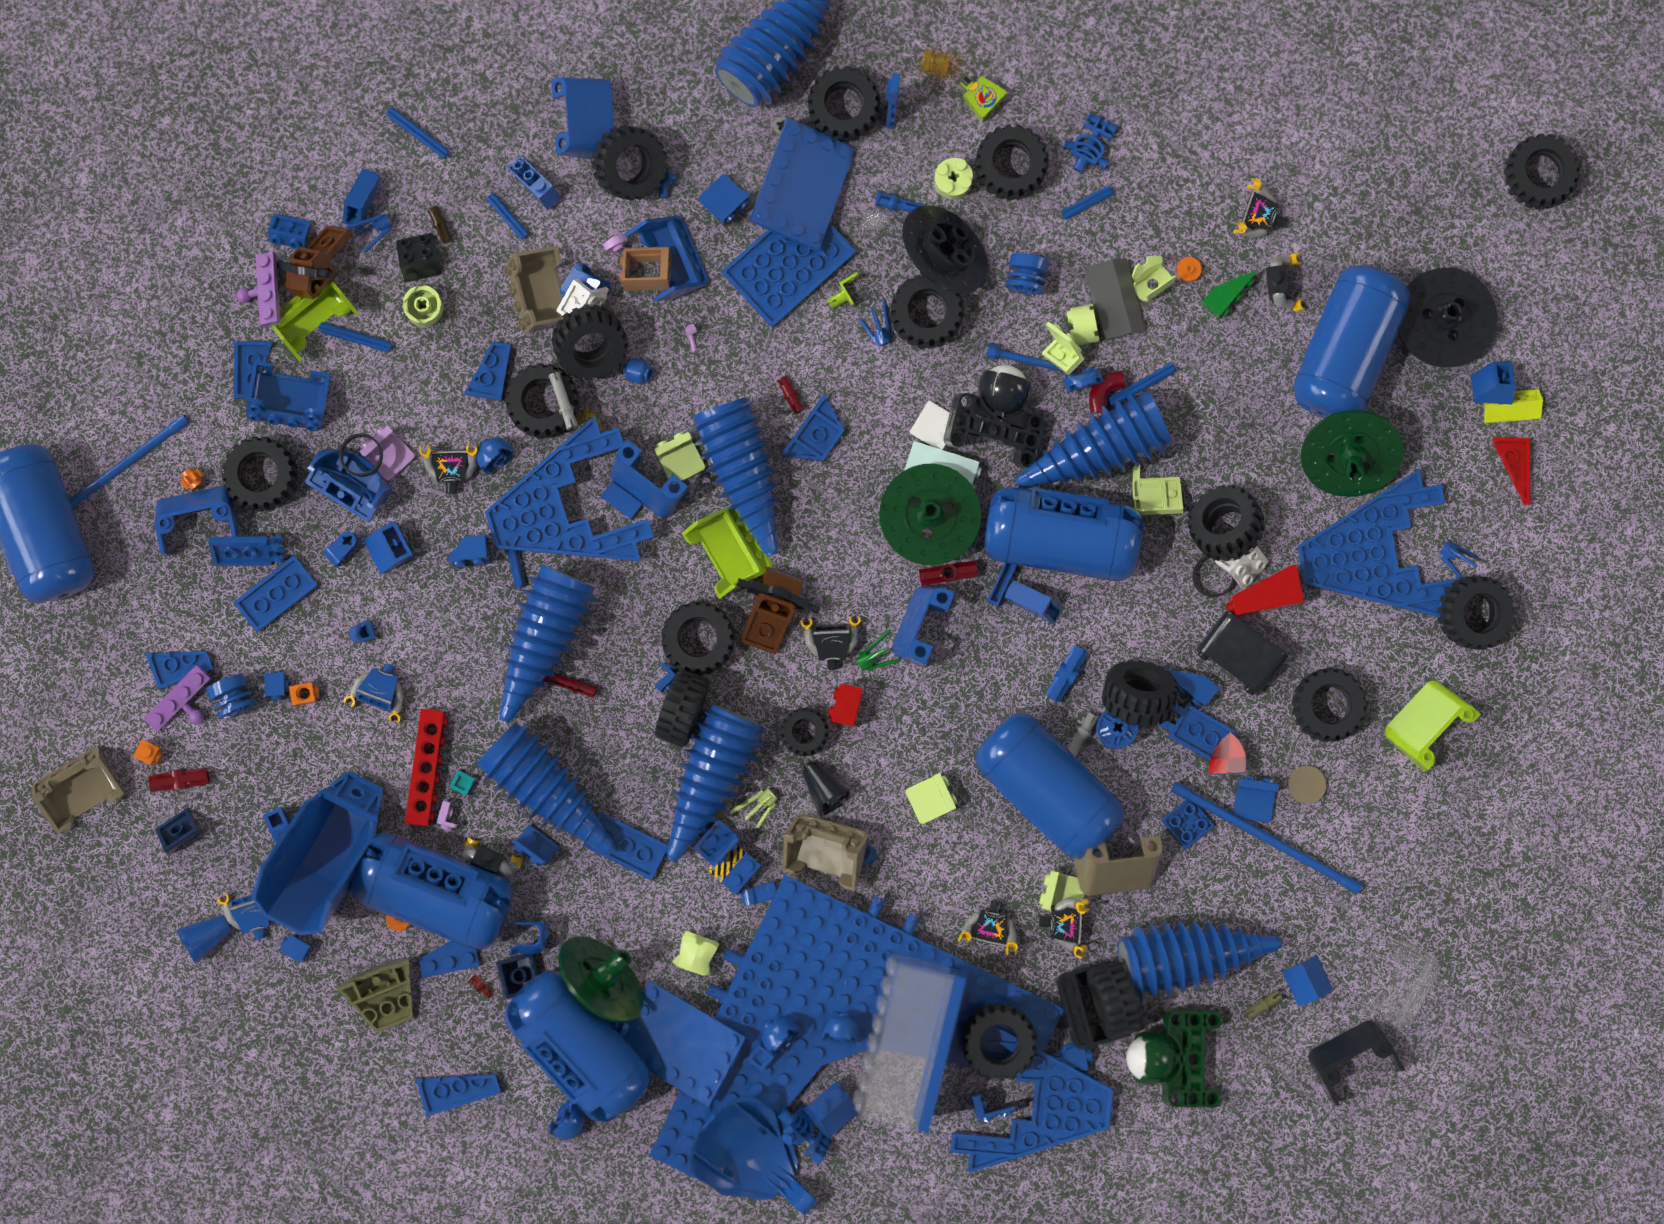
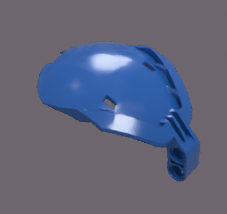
M756 1097L736 1099L715 1111L703 1128L698 1130L689 1153L690 1172L722 1196L768 1200L780 1193L801 1214L806 1216L818 1200L792 1177L796 1173L798 1161L793 1144L788 1145L782 1141V1135L784 1134L782 1131L786 1124L777 1117L778 1114ZM762 1127V1128H764L767 1132H766V1133H761V1132L758 1130V1128ZM725 1167L731 1170L730 1176L724 1172Z

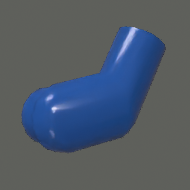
M667 172L665 173V179L660 180V199L669 198L668 187L671 183L677 182V174Z

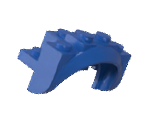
M331 447L321 450L308 467L311 471L305 483L366 522H371L379 506L386 502L393 486L383 480L378 470L366 477L354 476L342 466L339 457L340 451H336ZM347 451L343 452L344 464L352 472L366 473L375 467L367 459Z

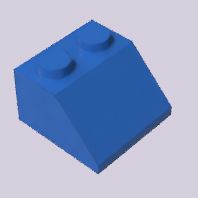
M837 1081L803 1109L827 1139L857 1114L849 1095Z

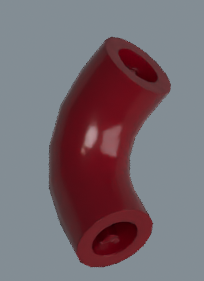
M1122 370L1102 375L1104 382L1092 386L1089 392V409L1091 414L1102 413V405L1109 410V394L1115 390L1125 389Z

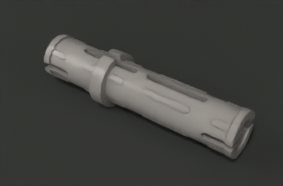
M556 372V375L554 373L550 374L548 377L560 407L559 413L563 416L566 429L571 430V427L574 429L578 427L573 413L574 407L570 404L560 372Z
M1089 712L1082 725L1076 729L1077 733L1067 748L1075 757L1087 737L1091 736L1090 732L1099 719Z

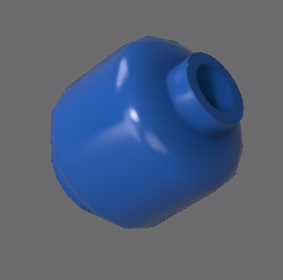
M632 358L628 363H625L623 373L627 381L644 385L651 380L653 368L648 361Z

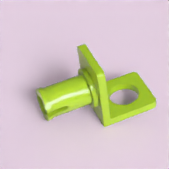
M856 272L839 283L842 288L841 291L827 299L832 309L846 301L850 302L852 306H856L846 285L861 277L860 273Z

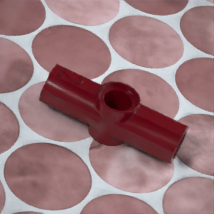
M976 560L919 569L921 586L944 582L950 583L956 580L978 577ZM947 568L952 569L954 575L951 578H946L943 575V571Z
M208 768L181 769L169 771V773L151 775L148 780L151 792L165 790L177 791L178 789H189V787L207 785L209 784Z

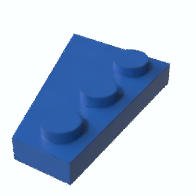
M234 341V399H247L254 361L266 362L273 342Z
M491 342L464 395L502 401L511 344Z
M207 651L146 654L159 690L179 683L197 664L205 672L214 670Z
M454 941L447 942L419 959L422 978L480 966L477 949L466 947Z

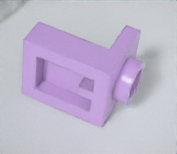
M443 801L437 823L441 824L440 828L451 831L452 827L457 829L458 825L447 822L448 818L451 819L454 808L451 807L452 803Z

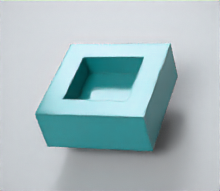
M457 770L449 788L467 796L475 778Z

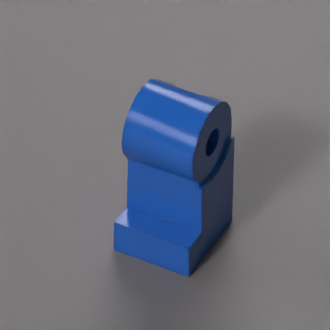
M773 881L740 891L743 906L772 900L776 893V887Z

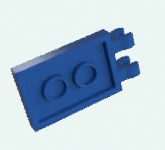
M276 535L269 540L267 536L209 537L208 544L214 566L272 565V562H284V556L278 555L285 554V549L281 547V544H276L283 543L282 536Z
M1177 704L1175 705L1174 713L1179 715L1175 724L1169 721L1158 724L1159 727L1170 732L1168 738L1209 761L1219 742L1230 732L1234 736L1237 731L1189 704H1185L1184 708Z

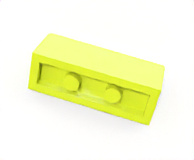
M1539 389L1515 391L1512 405L1484 403V422L1541 419L1543 399Z

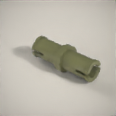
M1275 990L1265 998H1259L1257 1003L1245 1009L1244 1012L1251 1021L1261 1013L1268 1012L1269 1008L1283 1001V998L1279 995V991Z

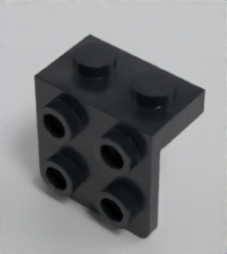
M432 233L396 241L399 265L405 283L442 274Z

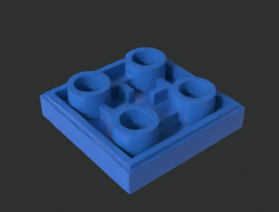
M1189 800L1182 802L1161 819V822L1184 850L1215 827L1203 810Z

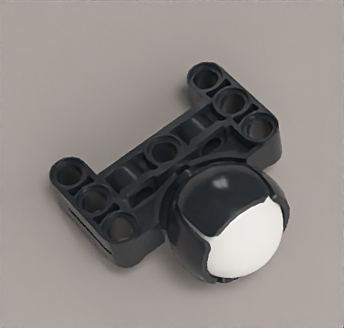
M1000 365L991 370H985L979 380V396L970 393H960L953 398L943 438L944 444L949 448L961 447L966 442L967 434L1014 447V464L1019 468L1030 467L1036 461L1045 425L1044 417L1041 414L1022 409L1030 398L1031 382L1025 378L1019 369L1010 365ZM963 397H965L967 401L965 407L961 403V399ZM958 416L962 418L961 425L957 423ZM1032 418L1036 420L1034 427L1031 425ZM993 426L997 429L996 435L992 433ZM954 434L957 436V442L955 444L952 441V436ZM1028 436H1030L1031 438L1030 445H1028L1026 442ZM1023 455L1027 457L1025 464L1022 462Z

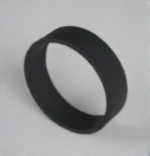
M359 433L351 435L343 442L339 457L342 466L350 474L366 477L372 475L380 468L383 461V451L375 438L368 434ZM355 438H369L379 448L380 456L378 463L372 470L366 473L352 472L344 464V449Z
M1205 556L1202 559H1200L1194 566L1192 572L1193 584L1201 594L1207 597L1222 596L1232 588L1235 579L1232 577V581L1228 589L1220 594H1209L1204 592L1196 582L1195 572L1197 566L1201 561L1207 558H1212Z

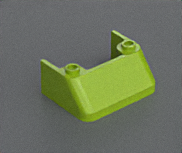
M332 281L325 286L321 294L314 300L295 296L280 308V324L272 325L271 327L300 362L302 358L297 352L304 350L307 343L305 337L319 327L321 322H325L333 314L336 316H346L352 310L357 316L359 312Z

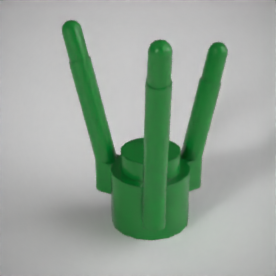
M890 630L882 634L864 651L858 653L859 657L855 659L862 671L867 669L870 672L873 669L900 662L898 658L872 665L875 663L874 658L888 651V647L872 655L868 653L890 633Z

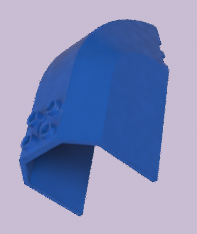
M348 771L333 781L329 787L320 790L316 796L307 799L259 868L252 899L266 918L299 935L322 933L350 890L352 877L359 861L365 857V851L369 849L370 841L375 837L383 792L382 787Z

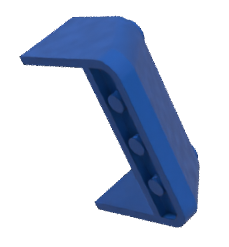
M670 216L646 219L626 232V236L639 235L642 244L647 247H669L672 257L670 289L662 290L663 293L653 298L654 302L675 299L708 283L705 268L688 228L681 217Z
M220 486L163 498L157 502L155 529L160 554L165 557L170 556L166 533L171 532L175 526L174 516L211 509L212 516L217 521L229 520L232 537H240L233 499L225 487Z

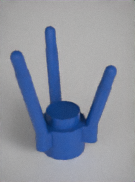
M378 214L375 217L346 226V229L372 222V225L356 232V236L373 228L376 232L381 231L363 250L364 253L390 232L389 228L392 225L386 214Z
M882 300L886 330L881 327L874 307H870L878 329L874 332L875 336L862 318L859 319L871 337L873 344L877 343L878 347L892 342L891 337H893L886 300Z
M1447 541L1439 552L1443 555L1440 559L1446 562L1454 574L1461 580L1462 575L1449 561V558L1453 560L1455 556H1458L1477 568L1478 565L1459 553V551L1476 559L1478 555L1458 546L1454 542Z

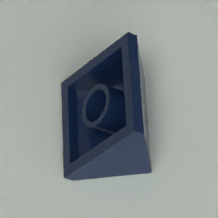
M188 808L155 829L164 851L168 854L174 853L203 833V830Z
M524 954L495 962L505 1000L513 998L527 983L538 976L533 954Z

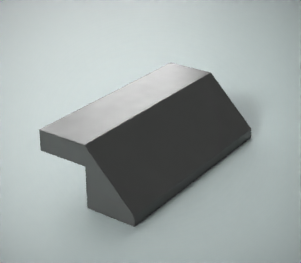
M1113 259L1085 267L1084 271L1103 341L1146 331L1127 259Z

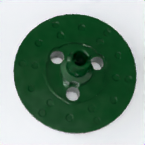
M1363 410L1342 411L1324 418L1309 431L1302 444L1301 463L1307 478L1320 490L1336 496H1362L1379 490L1394 478L1403 461V442L1395 426L1384 417Z
M920 464L904 470L890 482L881 499L879 521L886 541L897 554L916 564L940 565L961 556L974 542L981 523V506L974 487L961 473L945 465ZM911 499H918L921 503L920 506L917 508L911 507L909 503ZM946 503L951 504L953 511L950 513L944 512L943 505ZM926 509H935V515L928 517ZM929 529L932 531L933 536L926 539L922 536V531Z
M585 936L569 938L561 946L558 953V964L562 977L574 996L586 1008L606 1020L617 1023L630 1022L641 1013L644 1004L643 991L635 973L628 966L632 958L626 950L614 951L604 943Z

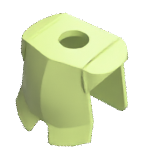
M1148 256L1146 263L1143 265L1138 263L1133 271L1132 278L1134 279L1135 293L1142 301H1150L1168 287H1171L1176 279V275L1172 277L1167 269L1161 266L1163 262L1162 256ZM1150 279L1158 281L1156 289H1150L1147 286V282Z
M686 931L682 936L680 954L672 962L677 967L690 972L710 975L709 963L719 947V943Z

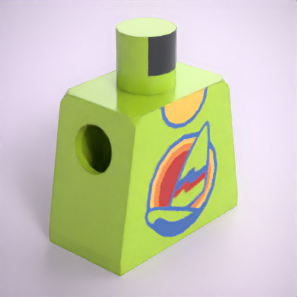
M966 76L960 83L967 90L963 95V100L981 122L986 119L1007 95L1004 89L983 76L976 82Z

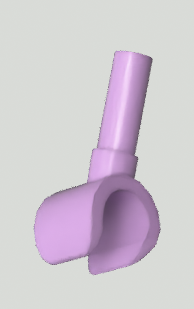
M690 324L685 328V332L690 340L693 352L697 351L693 337L697 330L694 324Z

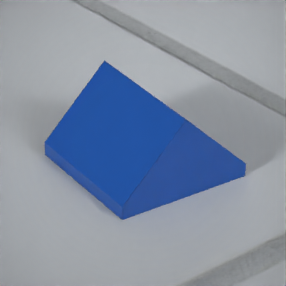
M1317 955L1282 971L1298 1007L1318 1000L1334 991Z

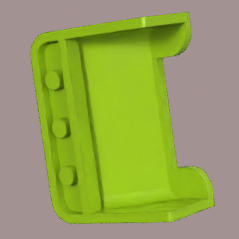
M729 506L697 520L682 532L684 539L690 545L701 542L722 580L715 584V592L719 599L741 588L736 586L739 578L750 582L762 576L766 566L772 568L771 559L766 554H763L752 533H748L749 529L743 521L737 522L740 518L736 510H727Z
M1429 681L1386 726L1385 735L1424 772L1428 771L1435 763V755L1428 747L1457 717L1464 722L1470 723L1475 721L1481 714L1440 682Z

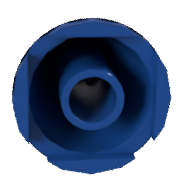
M222 915L181 927L176 932L193 962L197 963L231 932L230 928L232 925L227 922L226 917L223 918Z

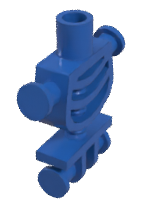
M1090 111L1083 125L1084 128L1093 132L1092 135H1080L1076 138L1075 143L1068 142V139H1066L1063 150H1071V155L1077 158L1073 169L1080 173H1083L1087 164L1093 167L1099 164L1102 170L1107 167L1110 161L1102 158L1105 150L1098 137L1102 136L1111 140L1118 126L1117 124L1109 123L1110 120L1108 119L1106 122L1101 121L1102 116L1099 115L1097 117L1092 114V111ZM1090 121V122L1094 123L1095 125L1093 126V125H1091V124H1089V123H1087V122ZM1098 124L1103 126L1102 130L1097 128ZM1081 140H1089L1088 143L1079 142ZM1095 144H1097L1098 147L1100 148V152L1098 151L1097 148L1094 147Z
M804 1106L796 1107V1112L793 1114L785 1108L782 1109L777 1116L786 1124L782 1131L784 1133L782 1141L785 1144L793 1143L797 1146L807 1141L810 1145L805 1155L808 1157L811 1153H814L812 1161L817 1164L822 1163L823 1157L826 1156L829 1145L832 1143V1139H827L821 1131L812 1136L814 1131L813 1122L806 1116L803 1110Z

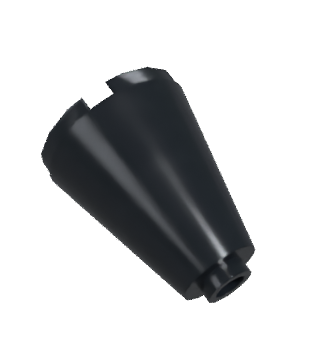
M810 761L804 765L802 774L817 813L822 816V813L827 815L842 806L840 803L844 798L848 801L851 797L850 791L821 764Z

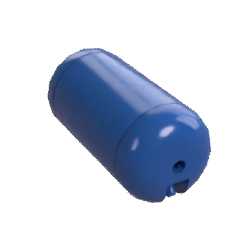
M1363 264L1349 266L1339 275L1294 381L1295 398L1302 408L1323 419L1342 411L1366 410L1410 306V291L1402 280L1382 269Z
M24 444L0 452V545L20 593L28 601L36 604L58 601L84 590L92 582L95 570L54 457L42 445Z
M1004 487L998 490L991 500L984 540L985 550L993 560L1002 563L1007 562L1008 564L1105 580L1109 579L1111 581H1123L1132 576L1138 564L1142 543L1143 519L1135 508L1109 503L1107 499L1032 487V490Z
M1017 712L1007 717L980 745L976 752L975 759L980 772L1038 830L1061 849L1065 855L1071 858L1082 859L1086 854L1087 848H1094L1092 850L1093 854L1097 847L1106 842L1118 829L1124 819V807L1120 800L1029 713Z
M392 833L377 834L370 841L369 849L365 851V857L359 861L351 881L352 896L357 903L472 949H486L495 943L504 927L513 901V889L507 879Z
M555 970L544 971L527 983L507 1004L504 1012V1021L507 1028L520 1041L521 1047L573 1104L576 1103L593 1121L601 1123L612 1121L617 1115H622L647 1090L651 1078L650 1069L606 1019L590 1011L574 996L565 983L561 972Z

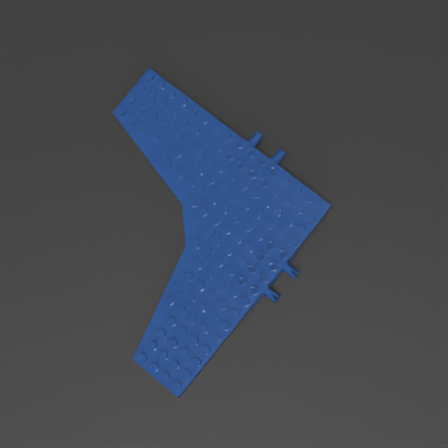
M784 874L746 953L741 955L727 948L726 954L722 957L723 960L737 965L738 968L729 988L724 990L710 983L709 989L705 992L706 995L720 1000L721 1004L715 1019L746 1036L748 1039L711 1107L706 1106L685 1092L679 1091L649 1156L700 1180L690 1172L689 1153L698 1130H701L713 1116V1113L722 1106L736 1099L756 1097L779 1114L782 1109H786L821 1066L871 1048L927 1058L949 967L960 969L966 978L948 1051L946 1060L948 1063L970 1067L966 1058L960 1057L961 1034L963 1033L965 1022L969 1020V1016L972 1013L975 1014L981 1006L984 1008L989 1003L998 1005L1001 1002L1008 1006L1011 1004L1016 1006V1009L1022 1010L1027 1018L1030 1019L1036 1032V1048L1042 1051L1045 1050L1058 1024L1063 1008L915 936L913 932L921 919L917 915L909 913L903 928H898L879 919L878 915L886 901L877 896H874L869 910L865 912ZM840 1013L851 1015V1019L856 1020L862 1030L860 1046H857L856 1042H854L853 1046L833 1044L830 1038L824 1041L822 1035L828 1020L833 1017H839ZM778 1018L790 1019L801 1028V1030L797 1031L799 1033L798 1036L786 1049H779L780 1054L774 1057L761 1072L747 1060V1057L759 1043L763 1045L762 1036L765 1031L763 1027L771 1019L773 1021ZM996 1025L1017 1037L1015 1031L1008 1025ZM762 1127L758 1128V1130H759L761 1133H766V1132H767V1131H766L764 1128H762ZM725 1167L724 1172L730 1176L731 1170Z

